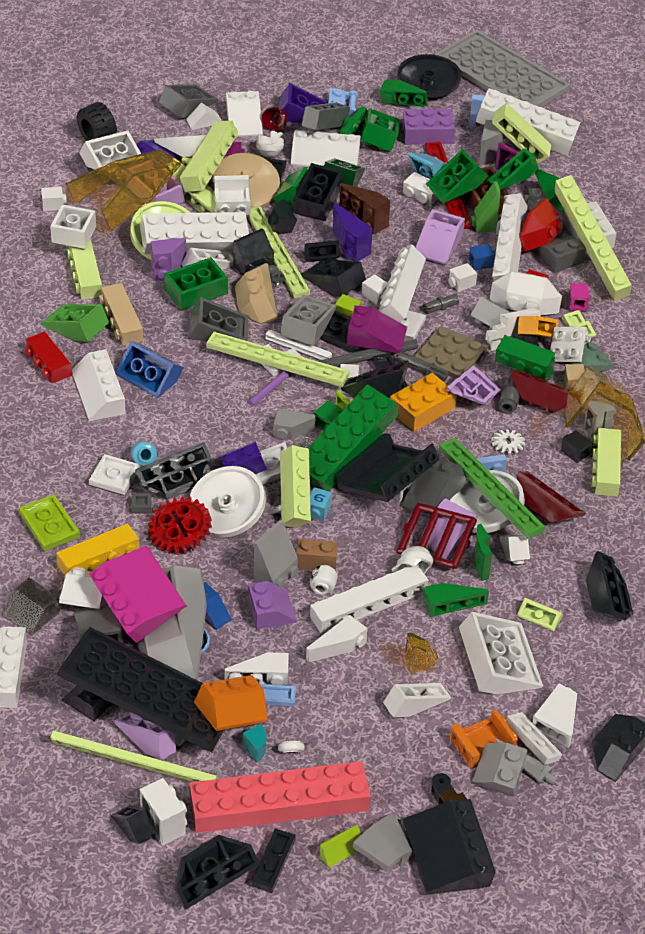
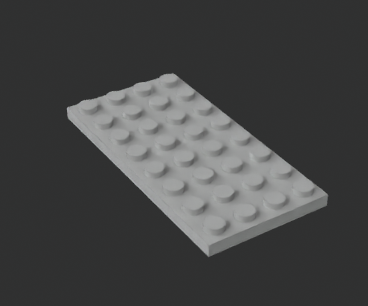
M477 29L434 54L453 61L460 68L461 76L484 90L488 91V88L497 90L500 93L513 96L516 99L526 101L538 107H543L570 90L571 84Z

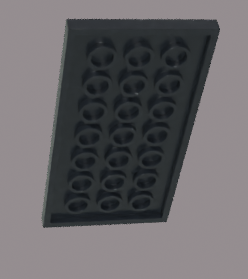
M90 626L57 673L64 680L211 753L225 731H216L194 703L202 682Z

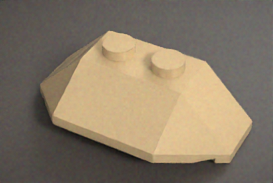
M264 263L246 272L235 285L239 312L248 315L249 319L259 324H266L278 318L268 264Z

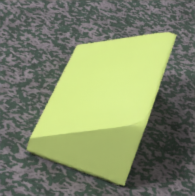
M524 598L517 616L554 631L563 614Z

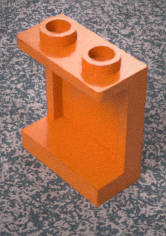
M496 709L491 711V717L463 729L457 723L451 726L450 731L451 741L471 769L478 766L486 743H497L495 739L497 738L505 743L516 746L518 741L514 730L508 727L505 717L500 715Z

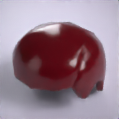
M269 107L262 112V126L270 131L280 132L287 124V115L279 107Z

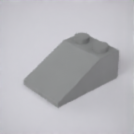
M303 295L283 316L280 335L290 340L303 342L305 345L314 346L328 325L336 305Z
M279 520L254 543V583L269 581L283 588L286 581L290 577H295L298 572V557L283 521Z

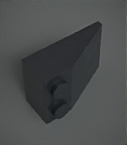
M323 259L301 273L303 278L325 292L339 297L342 294L348 295L350 291L358 289L362 282L366 280L362 263L358 261Z

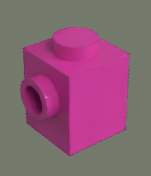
M571 283L569 291L570 310L587 311L589 304L588 284Z

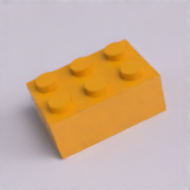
M430 373L390 396V399L397 404L399 413L397 418L415 432L456 407L457 394L447 391L448 385L435 374Z

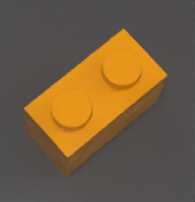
M519 316L518 334L553 338L554 327H558L557 319L539 316Z

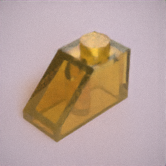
M411 632L407 633L405 660L410 673L415 674L435 669V662L438 661L436 649H432L428 640Z

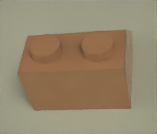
M298 538L296 553L298 569L314 570L317 566L328 565L336 571L338 540Z

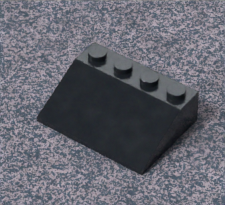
M471 799L448 801L403 819L426 895L491 886L496 871Z

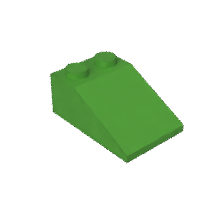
M63 304L41 323L42 326L73 341H83L85 343L91 341L94 335L103 331L109 320L102 304Z

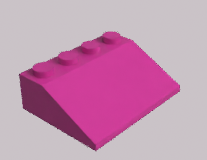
M147 546L106 561L89 573L126 633L136 643L187 607Z

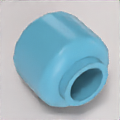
M139 441L132 446L131 458L138 465L145 466L156 460L157 450L150 442Z

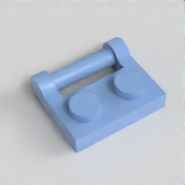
M330 88L328 103L337 102L345 105V99L349 100L350 111L348 116L351 117L356 111L355 104L358 93L354 90L347 92L341 89Z

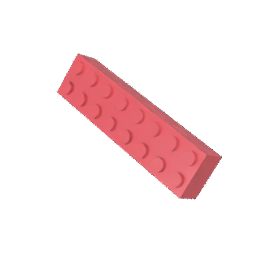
M363 761L189 783L195 833L370 811L371 795Z

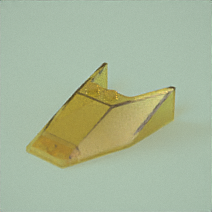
M159 149L115 160L65 184L76 204L110 179L120 185L101 208L108 227L112 231L134 215L141 207L150 203L181 166V162L164 150Z
M588 366L568 392L565 427H570L594 395L607 399L624 410L628 422L626 459L630 461L645 443V435L633 399L619 381Z

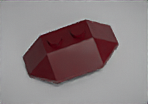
M519 370L511 373L521 398L526 400L527 404L535 407L537 405L544 407L543 410L550 413L564 409L583 400L585 395Z
M518 471L517 479L523 488L525 504L528 505L527 508L532 512L539 513L544 521L548 523L562 522L585 516L586 512L543 483L529 471Z

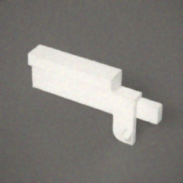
M531 308L501 314V324L493 325L492 330L486 331L485 339L490 344L489 350H495L504 335H519V316L541 317V311Z

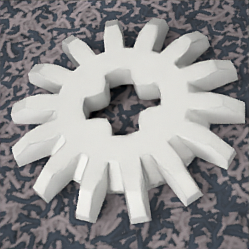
M508 429L505 430L506 433L502 430H499V433H494L493 436L495 437L491 439V441H494L492 446L497 445L495 449H502L501 453L504 454L505 451H508V454H511V451L518 453L517 449L523 450L522 446H525V442H523L525 438L520 437L521 433L515 434V430L509 433ZM506 438L510 439L511 444L507 443Z

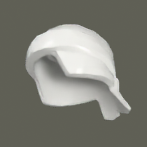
M271 131V137L258 135L256 148L260 154L269 158L278 155L284 147V139L281 138L283 133Z
M412 546L403 551L401 558L397 561V565L391 570L396 572L407 566L416 567L418 565L425 574L432 567L433 557L426 548Z

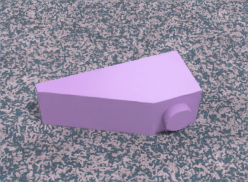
M128 713L115 719V724L145 754L155 757V759L163 760L176 752L175 734L163 730L161 727L143 720L133 713Z

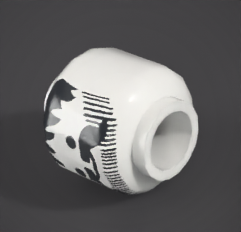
M328 565L315 567L309 582L310 587L315 593L320 595L331 593L338 579L337 572Z

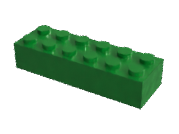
M366 385L308 447L310 484L315 488L330 491L337 483L334 474L376 441L398 417L399 413L396 402L371 386Z

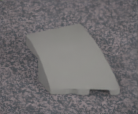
M393 813L377 821L353 843L354 849L387 872L396 864L402 867L413 855L409 839Z

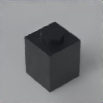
M575 430L563 437L561 451L578 463L590 455L592 442Z

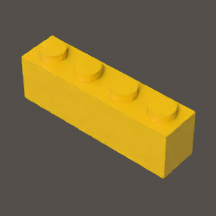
M127 523L57 552V565L65 577L70 569L74 567H81L85 571L90 572L106 561L139 549V538Z

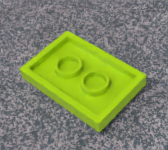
M54 494L19 507V514L44 551L80 538V531Z

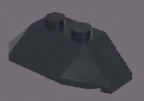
M406 360L350 377L346 380L344 386L341 387V390L356 397L366 385H369L385 396H392L399 392L410 363Z
M205 442L137 468L135 471L144 489L167 500L192 490L196 483L206 475L212 458Z
M597 551L586 578L591 607L597 613L625 621L633 615L627 584L620 570L614 565L616 562L613 557Z
M614 714L592 740L597 772L614 782L620 778L645 748V717Z
M216 835L182 855L178 867L175 891L183 909L190 908L259 866L260 863L252 845L222 835Z

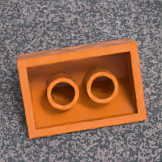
M253 675L202 683L194 701L216 731L265 723L268 720L264 689Z

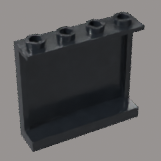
M384 433L337 471L334 476L341 491L389 502L435 464L439 458L433 443L424 450L396 445L393 443L391 435Z

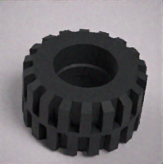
M92 103L77 112V124L86 141L117 133L115 119L103 103Z

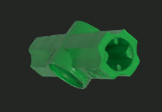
M361 106L351 117L347 116L343 126L337 133L358 135V132L363 129L368 111L367 108Z

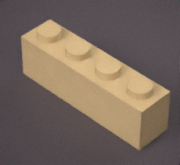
M119 283L101 287L102 295H99V300L102 306H105L106 316L110 317L111 328H115L116 339L121 341L122 346L128 345L130 341H143V328L123 284Z

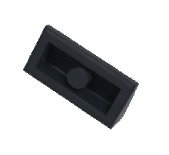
M339 240L304 243L305 261L340 258Z

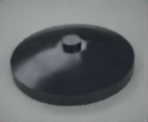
M422 54L404 60L398 67L397 79L425 90L427 97H442L454 92L459 87L461 71L457 64L448 58L433 54Z

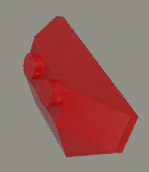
M547 198L541 200L527 215L523 231L519 235L523 252L549 244L563 230L560 214Z

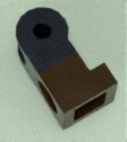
M439 773L433 776L431 792L439 805L448 801L467 799L463 792L456 793L448 775Z

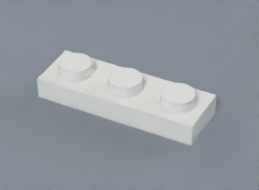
M522 712L507 716L506 722L508 727L514 730L516 735L537 756L539 761L546 765L560 760L562 756L560 751Z

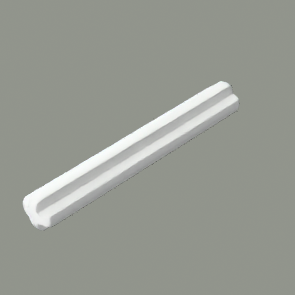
M268 330L265 339L290 349L294 348L298 352L319 360L332 358V353L312 345H305L297 340H290L272 330Z

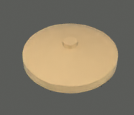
M236 153L225 157L215 170L212 178L214 189V176L249 175L251 208L257 206L263 208L274 201L276 191H279L280 178L275 167L266 159L250 153Z

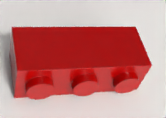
M45 331L25 339V353L28 357H32L35 367L41 369L45 379H49L53 384L72 376L71 363Z

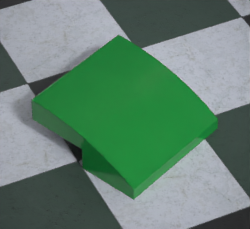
M478 524L474 563L481 581L489 579L492 552L489 549L490 536L482 524Z

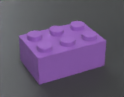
M452 109L403 110L402 128L405 144H425L441 141L442 144H454L455 127Z

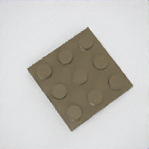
M440 326L414 357L428 363H435V366L448 371L450 377L457 379L473 365L475 366L487 351L488 345Z

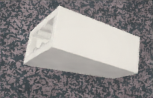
M558 684L533 716V724L543 735L567 748L570 747L572 740L577 693L571 688Z

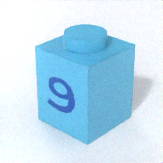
M313 488L310 494L311 518L324 521L332 505V492Z

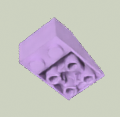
M432 209L426 219L416 249L426 260L446 265L463 235L465 218Z

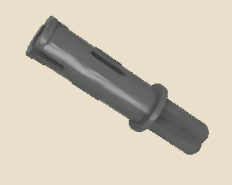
M405 352L400 353L398 356V362L408 360L411 368L424 372L426 375L433 373L443 381L447 380L449 376L448 371L435 366V363H428Z

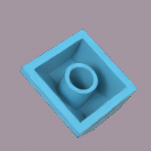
M409 154L415 173L431 179L447 164V162H442L428 154Z

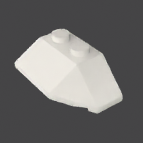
M511 271L493 281L490 293V300L505 309L521 311L536 308L541 311V315L559 313L562 295L546 277Z

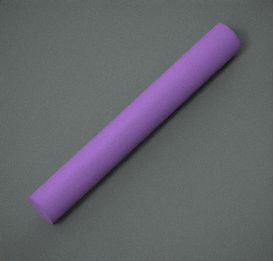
M283 371L248 401V404L251 406L256 405L283 382L289 374Z

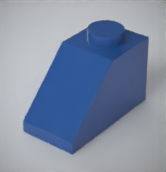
M204 582L207 602L205 621L217 630L231 621L232 618L219 594Z

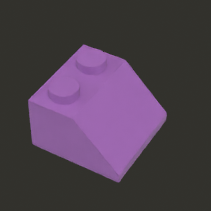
M186 237L151 241V267L154 280H164V273L183 267L181 263L186 256Z
M269 581L248 584V600L257 629L297 623L287 590Z

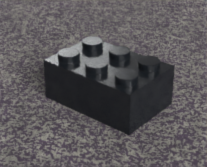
M311 163L293 199L294 213L326 221L340 193V184L343 183V171Z

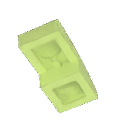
M579 310L563 315L562 320L567 327H587L586 333L591 338L596 337L590 322H585Z

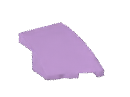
M474 365L446 388L447 391L483 405L488 403L500 391Z
M446 498L438 506V508L465 514L477 519L476 514ZM439 516L428 541L433 552L438 547L449 518ZM456 522L442 558L449 560L454 555V550L459 545L467 523Z

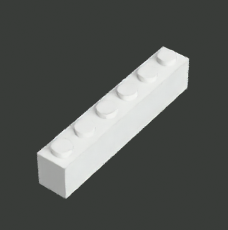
M521 193L504 196L492 275L494 281L511 271L518 272L522 247L519 235L523 231L527 213V205Z
M412 244L407 248L403 247L398 252V258L394 263L395 266L391 272V278L387 282V289L384 291L383 300L380 302L379 311L398 322L406 318L426 260Z
M418 565L416 567L407 566L394 573H389L376 580H371L363 585L353 587L350 590L311 604L310 618L320 633L323 634L348 615L358 620L423 594V587L428 586L429 580Z

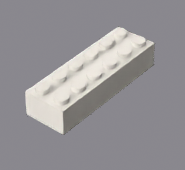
M488 88L475 122L485 125L486 120L493 121L494 111L508 103L551 144L550 150L568 155L580 122Z
M246 212L148 213L142 215L140 223L144 255H151V241L186 237V254L190 248L230 251L233 253V241L249 234Z

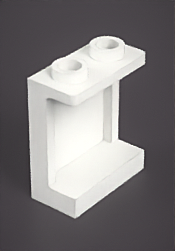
M249 175L214 176L216 213L246 212V215H251Z

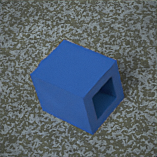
M490 244L470 247L468 260L474 270L494 267L496 252L492 250Z

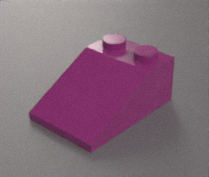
M355 305L348 328L347 345L401 353L407 326L374 308Z

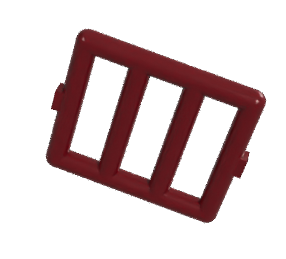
M417 503L409 522L404 524V533L396 549L397 554L401 555L407 549L406 546L421 512L430 513L431 517L418 546L426 548L439 516L449 518L435 554L431 556L433 557V564L457 569L465 549H468L471 544L469 539L477 519L465 514ZM456 522L467 523L452 561L442 558Z

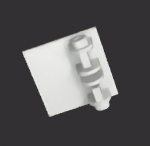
M554 327L550 351L556 352L555 362H582L584 344L591 340V336L586 333L587 327Z

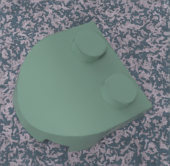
M593 342L584 344L582 362H569V364H584L587 376H595L597 371L610 370L614 365L608 356L603 354Z

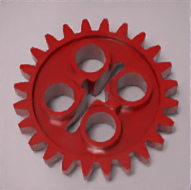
M182 496L180 501H177L176 497H174L172 503L166 500V506L160 504V511L154 510L156 516H150L152 522L148 523L150 528L148 532L152 542L155 543L156 547L160 546L162 551L167 549L168 553L171 554L175 550L176 554L179 555L180 550H183L187 554L188 548L194 551V545L201 547L200 540L206 541L205 535H210L209 528H212V518L208 508H205L204 503L200 504L198 499L193 501L189 497L186 501L184 496ZM174 513L177 515L187 537H184L179 525L176 523L173 516Z

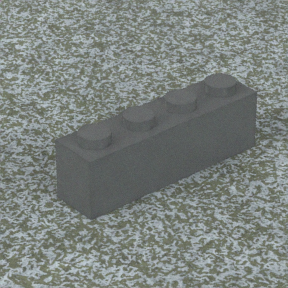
M337 102L306 106L302 126L307 127V130L317 132V130L324 131L325 129L332 130V128L339 129L343 126L345 118L349 115L350 106Z

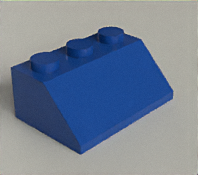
M130 341L115 374L159 398L177 382L184 367L143 344Z

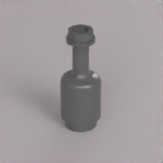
M510 375L508 378L510 385L502 390L499 401L500 410L506 414H511L517 409L520 394Z

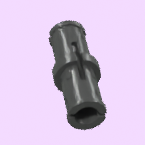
M454 293L446 297H437L434 301L423 303V307H426L423 310L426 314L440 309L443 311L446 307L459 304V300H455L459 299L458 295Z

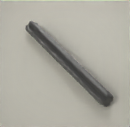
M417 340L404 341L401 353L417 349ZM368 349L319 360L318 362L339 367L341 364H353L373 359V356L390 353L393 355L397 353Z

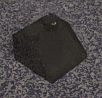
M27 578L14 589L2 616L18 627H25L26 633L33 636L60 613L59 597L31 578Z

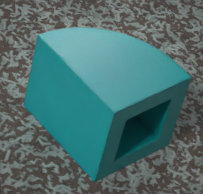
M262 724L243 733V746L256 762L260 761L266 753L267 734Z

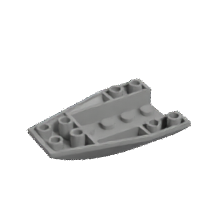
M173 565L163 569V571L187 607L137 642L140 652L198 680L207 607L201 569Z

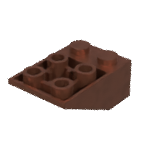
M343 183L340 184L339 206L373 228L372 234L374 235L389 226L391 200L376 191Z

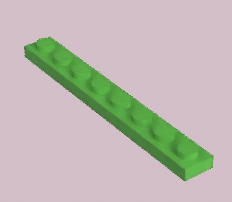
M456 438L439 444V451L450 462L462 465L465 477L527 539L545 532V526Z

